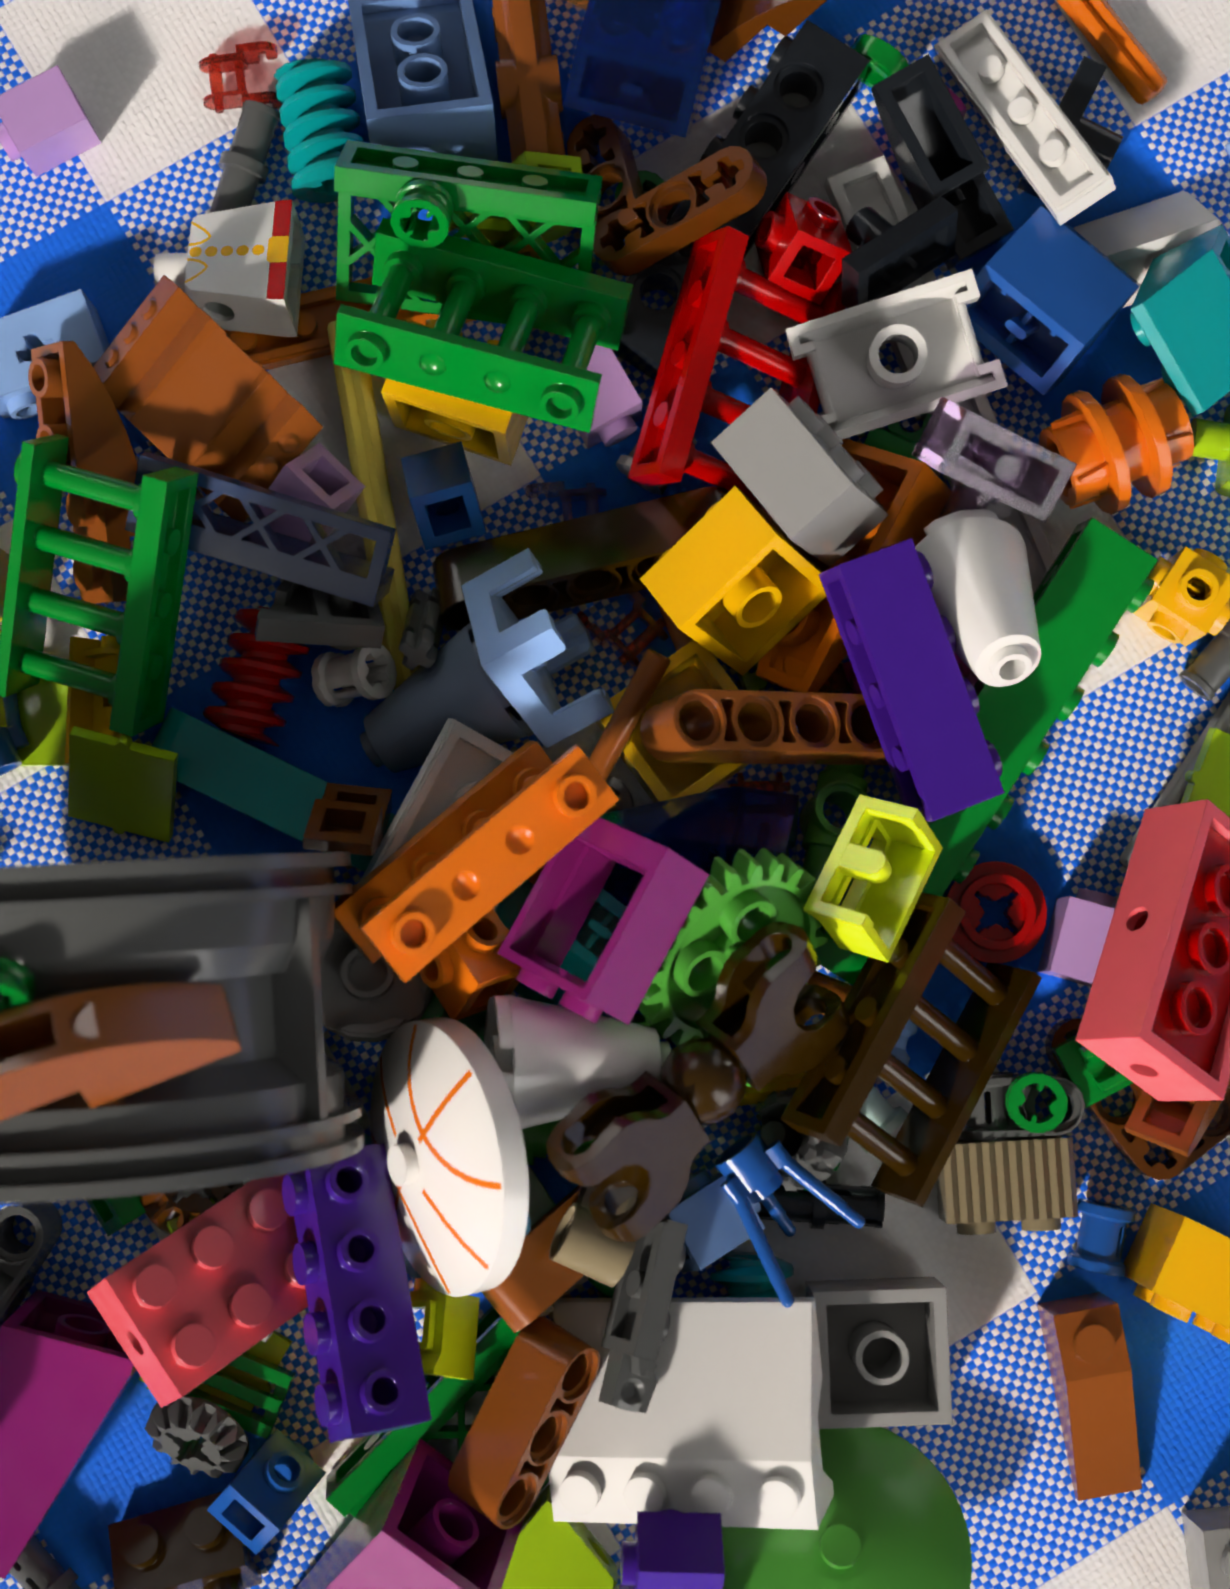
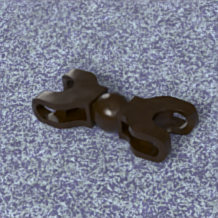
M785 922L770 923L759 929L726 960L717 981L715 998L710 1008L695 1022L704 1037L693 1038L674 1047L661 1066L660 1081L645 1071L629 1086L620 1089L605 1088L592 1092L585 1096L555 1126L549 1135L547 1154L560 1176L581 1186H595L589 1195V1209L594 1221L605 1236L620 1242L636 1241L650 1232L676 1207L686 1190L690 1168L696 1155L711 1141L701 1125L718 1123L733 1115L745 1097L746 1082L760 1092L777 1076L783 1074L797 1075L809 1071L817 1066L845 1036L849 1029L850 1017L842 999L835 992L816 984H806L817 968V955L807 933L801 927ZM787 949L791 950L768 970V964L775 955ZM825 1014L817 1023L804 1026L806 1021L813 1015ZM595 1140L585 1152L574 1155V1152L581 1144L586 1141ZM637 1192L636 1202L632 1208L616 1215L619 1206Z

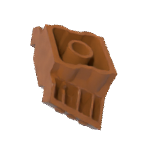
M165 275L159 280L93 366L112 398L116 409L167 458L269 489L283 467L300 456L323 428L300 402L292 397L259 363L254 362L240 349L208 314L200 309L178 285ZM199 487L206 495L213 492L212 490ZM223 494L212 500L232 519L244 522L249 517L238 498Z

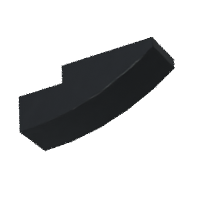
M929 54L875 84L871 90L882 124L917 209H921L940 196L958 209L955 254L944 262L947 269H952L1011 233L1014 228L984 175L990 169V166Z

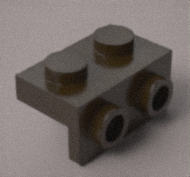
M221 1492L108 1525L115 1589H245L261 1584L262 1577L261 1569L251 1560L250 1549L207 1511Z

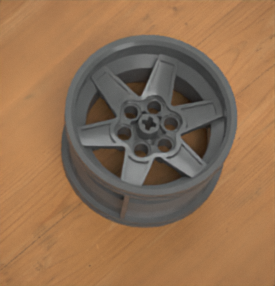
M351 852L258 854L0 867V958L15 960L27 967L32 973L36 985L33 1003L57 996L99 988L134 984L175 982L222 984L227 993L242 1048L239 1052L92 1109L82 1093L77 1091L0 1121V1204L121 1197L225 1185L315 1168L345 1159L364 1148L365 1131L362 1126L353 1123V1121L362 1117L364 1113L363 1102L360 1098L345 1094L343 1066L325 1055L320 968L334 937L335 895L353 893L352 883L335 884L334 867L351 866ZM0 993V1002L2 1001V996L6 994Z

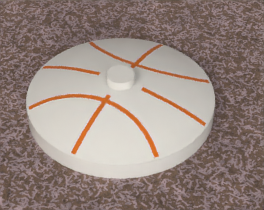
M435 1017L405 1023L390 1036L380 1054L373 1080L370 1108L371 1144L384 1143L402 1249L416 1272L431 1287L445 1295L462 1297L487 1291L497 1287L509 1276L520 1255L526 1233L529 1209V1178L525 1144L518 1113L498 1064L482 1040L471 1029L461 1022L447 1017Z

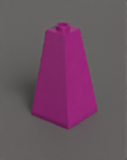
M38 1289L1 1325L0 1578L4 1579L26 1549L136 1372L133 1363L94 1304Z
M419 1439L296 1589H501L524 1518L512 1528L502 1529L450 1492L448 1475L453 1462L425 1441Z

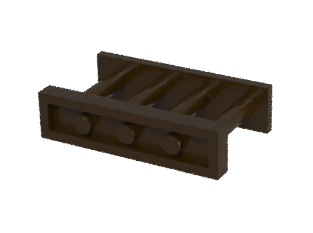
M921 893L889 963L871 957L867 958L844 1001L850 1017L848 1031L843 1039L817 1066L806 1071L781 1117L782 1121L797 1132L841 1147L846 1136H848L883 1162L871 1183L872 1187L882 1193L922 1208L1042 979L1033 971L998 963H987L986 967H984L952 939L966 911L951 898ZM939 963L973 991L956 1023L922 996ZM908 1020L912 1021L943 1047L926 1080L891 1053ZM878 1077L913 1104L896 1138L860 1112Z

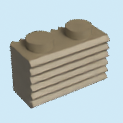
M1065 1134L1058 1136L1016 1137V1139L1001 1141L958 1140L936 1181L939 1218L947 1224H956L957 1234L983 1235L995 1233L996 1222L1012 1220L1021 1221V1228L1024 1231H1052L1061 1229L1060 1218L1079 1217L1073 1137Z

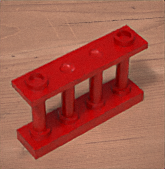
M726 226L694 241L628 478L651 487L681 482L683 474L686 473L717 487H723L728 491L736 486L770 516L727 462L695 449V444L692 441L701 412L731 424L751 406L712 388L710 376L716 354L720 352L781 380L778 394L788 403H791L799 396L817 415L820 400L806 357L793 361L791 351L788 356L729 328L727 315L733 294L737 292L797 321V325L845 310L846 307L841 304L842 282L833 284L821 305L795 295L768 281L766 277L747 269L743 258L749 236L730 226Z

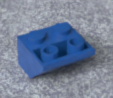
M1041 205L975 277L980 298L977 302L966 306L977 341L1044 396L1062 382L1139 289L1141 284L1067 223L1060 226L1045 205Z

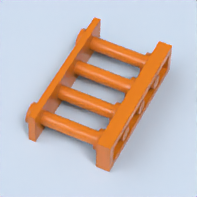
M529 740L352 887V894H344L335 902L334 920L367 961L374 964L383 957L399 978L406 983L616 804L619 798L579 745H573L556 761L552 762L537 741Z

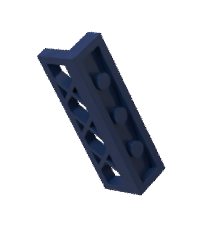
M150 452L140 454L134 484L140 485L145 474L171 467H179L199 473L197 486L213 491L203 497L199 489H196L188 550L374 607L389 593L395 569L387 567L396 528ZM223 494L238 498L253 524L213 513L207 503ZM259 505L276 511L265 516ZM129 510L125 530L135 533L137 519L134 517L133 511ZM286 513L302 518L316 543L313 544L274 532L269 523ZM321 524L338 530L327 536ZM348 533L376 541L371 561L336 551L332 542Z

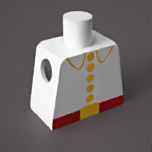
M280 200L197 215L191 221L188 253H159L155 255L153 265L155 284L159 282L163 275L167 276L185 291L188 297L223 330L281 337H297L305 236L293 200Z

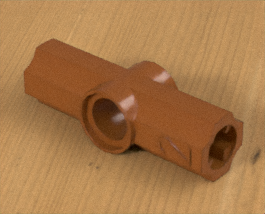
M492 0L495 39L498 43L499 61H495L502 119H507L511 161L513 162L524 151L565 155L563 131H561L559 113L563 112L557 54H552L546 2L545 0Z

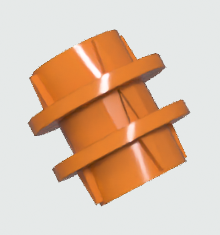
M1118 374L1108 378L1103 384L1101 404L1089 392L1078 390L1068 394L1062 401L1061 418L1051 422V426L1044 428L1040 432L1039 437L1040 452L1045 470L1052 486L1062 501L1069 505L1070 509L1094 502L1103 512L1111 515L1124 510L1130 504L1131 484L1142 495L1150 498L1165 493L1171 488L1173 468L1192 457L1194 451L1191 423L1184 405L1176 392L1167 383H1164L1163 378L1139 385L1131 376L1125 374Z

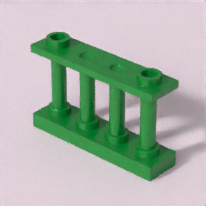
M383 217L376 231L372 285L381 288L370 311L343 304L340 305L336 319L334 364L590 433L602 374L588 371L587 368L596 345L619 350L624 335L633 284L447 235L443 243L434 248L421 249L411 247L402 242L393 232L390 224L391 219ZM407 294L444 304L433 329L396 319ZM470 311L507 321L497 346L459 336ZM533 328L570 338L561 363L523 353Z
M54 434L22 441L21 452L14 466L17 493L0 634V696L6 698L40 683V678L107 698L109 705L112 706L109 730L133 737L164 721L199 473L179 467H171L143 475L142 483L138 485L66 465L69 437ZM62 492H68L133 511L134 517L137 519L133 548H125L59 529ZM55 555L123 574L128 582L125 611H117L51 591ZM47 617L116 637V641L120 645L116 674L43 652Z

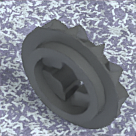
M183 1396L162 1408L157 1402L145 1427L147 1433L154 1439L152 1447L158 1452L167 1453L171 1457L172 1465L182 1464L188 1467L193 1475L199 1471H204L210 1477L219 1478L224 1472L236 1473L249 1451L248 1438L237 1421L220 1406L202 1398Z

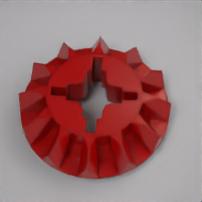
M999 861L977 864L962 883H953L946 896L966 911L952 939L980 962L1006 963L1014 961L1032 950L1044 932L1047 920V906L1043 892L1034 878L1016 865ZM975 893L991 902L997 901L1001 897H1007L1010 893L1014 895L1007 902L1009 905L1003 912L1005 918L1009 920L1007 924L1014 930L1013 933L1008 928H1002L998 924H991L987 928H981L978 932L975 930L980 924L979 920L985 913L979 905L980 900L975 896Z

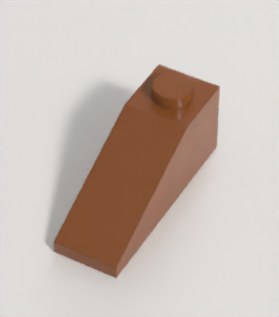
M1101 1292L1038 1303L1037 1307L1075 1498L1078 1501L1142 1489L1132 1369L1118 1303Z

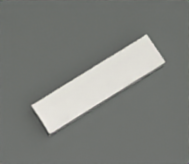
M987 9L934 45L943 65L1060 226L1116 189L1113 177Z

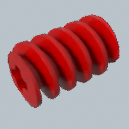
M263 606L239 609L236 611L234 618L249 633H231L228 635L226 642L241 657H224L220 659L218 665L222 671L233 678V681L215 682L211 687L212 693L226 704L225 706H208L204 708L203 715L223 731L255 742L279 747L275 741L264 734L265 728L285 727L287 721L273 711L272 706L274 703H293L294 696L279 684L281 679H301L302 672L290 664L287 659L289 655H308L310 648L305 644L255 641L257 616Z

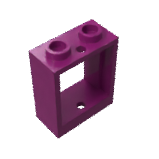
M599 817L546 863L497 954L522 967L516 977L517 981L548 998L553 999L557 989H563L565 993L559 1004L597 1024L600 1016L605 1012L629 1025L709 874L671 849ZM618 863L644 875L586 982L563 970L560 966L615 864Z

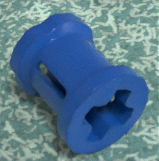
M1078 1198V1210L1082 1212L1076 1251L1068 1253L1067 1263L1091 1272L1124 1277L1126 1266L1121 1262L1127 1223L1135 1221L1136 1211L1111 1203Z

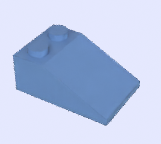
M348 0L369 142L498 161L493 100L473 1Z

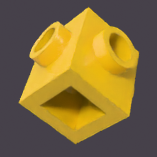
M1186 546L1168 560L1159 556L1157 563L1148 575L1149 578L1155 581L1154 586L1134 614L1148 622V627L1158 636L1172 643H1181L1185 647L1207 633L1216 636L1230 619V574L1226 572L1228 569L1227 564L1207 550L1196 548L1193 551ZM1188 591L1201 598V600L1193 599L1188 594Z

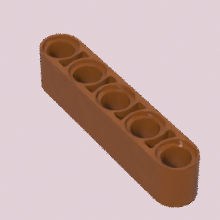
M694 689L652 706L645 712L640 725L642 743L649 754L659 761L668 763L888 765L862 694ZM679 717L686 726L687 736L680 727ZM738 720L742 724L744 735L739 728Z

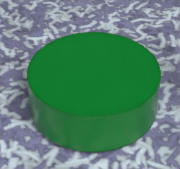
M862 34L856 38L851 46L853 50L870 60L864 84L870 88L909 66L905 57L896 48L878 37Z

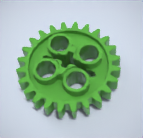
M761 848L755 858L744 849H739L731 867L721 857H715L712 863L711 875L707 878L638 1007V1010L643 1014L650 1026L655 1028L663 1039L669 1038L676 1046L693 1038H703L704 1036L695 1022L710 1008L715 998L717 981L726 960L759 929L770 923L785 922L801 927L807 933L814 949L826 944L829 938L818 929L822 926L821 923L803 910L817 880L786 854L781 853L775 857L766 848ZM787 949L775 955L768 964V970L791 950ZM817 958V967H818V966L820 965L821 961Z

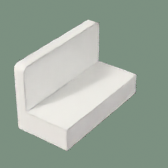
M1182 191L1076 226L1073 229L1138 283L1142 284L1154 258L1219 226V219L1191 194ZM1139 289L1134 293V295L1129 299V301L1124 305V307L1133 304Z

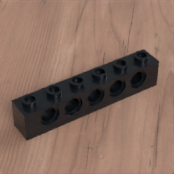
M808 20L794 39L788 35L782 38L769 59L767 69L771 73L760 89L751 85L745 91L733 113V118L737 120L736 124L726 138L717 134L709 143L700 159L702 161L729 146H740L748 150L747 146L754 142H766L773 146L777 152L768 158H760L751 154L767 175L765 193L758 204L748 212L715 229L718 230L730 226L749 236L743 259H745L755 244L756 231L762 218L769 211L775 212L785 193L791 192L863 87L869 66V59ZM788 93H800L810 101V104L805 107L796 108L786 104L781 97ZM735 176L732 178L733 185L736 184ZM703 192V196L709 201L710 198ZM683 200L673 206L668 213V222L666 224L672 225L682 220L690 209L691 200ZM679 251L672 253L636 274L630 275L626 283L633 284L624 335L619 350L612 349L615 355L653 380L656 379L689 258L681 255ZM652 290H663L669 293L675 302L666 309L654 310L644 304L642 297Z

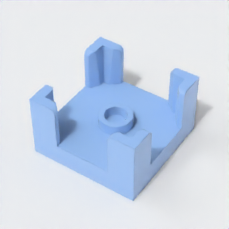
M527 548L461 585L481 667L547 749L612 714L614 709L609 694L605 689H596L560 708L551 675L591 654L594 646L589 631L576 614H569L554 622L547 610L542 609L519 621L503 600L502 596L543 574L540 563L530 549Z

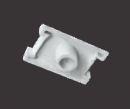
M972 268L786 328L793 361L804 357L807 358L824 413L821 417L830 425L841 440L1008 387L1000 359L987 363L983 362L966 305L977 302L980 298ZM891 342L902 343L911 350L914 365L909 371L904 373L890 372L881 364L879 350Z

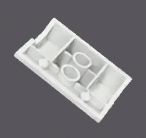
M779 1297L671 1298L669 1306L670 1327L665 1340L660 1345L656 1362L657 1367L654 1371L658 1382L646 1413L628 1411L598 1401L610 1349L601 1347L612 1298H559L554 1302L553 1322L598 1350L600 1366L590 1391L549 1472L554 1521L636 1524L637 1511L658 1512L673 1509L690 1513H721L722 1527L818 1530L833 1498L834 1488L833 1481L823 1471L818 1410L823 1375L815 1297H794L795 1301L788 1308L782 1305Z

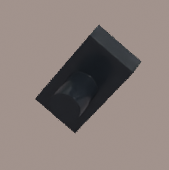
M1084 56L1059 106L1107 169L1123 136L1082 116L1107 68ZM1023 175L1017 188L1039 198Z
M940 196L894 226L872 207H864L856 212L846 227V235L858 249L842 258L841 304L848 309L897 293L953 257L955 254L958 209Z

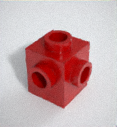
M786 192L775 212L769 211L764 215L755 235V246L767 280L821 305L836 279L842 273V258L852 252L840 213L831 204L817 197H810L806 201Z

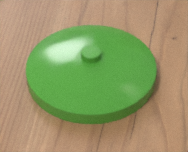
M883 1427L819 1429L823 1471L833 1481L834 1495L818 1530L722 1527L725 1568L723 1589H970L971 1543L967 1525L954 1492L944 1476L919 1449L904 1438Z

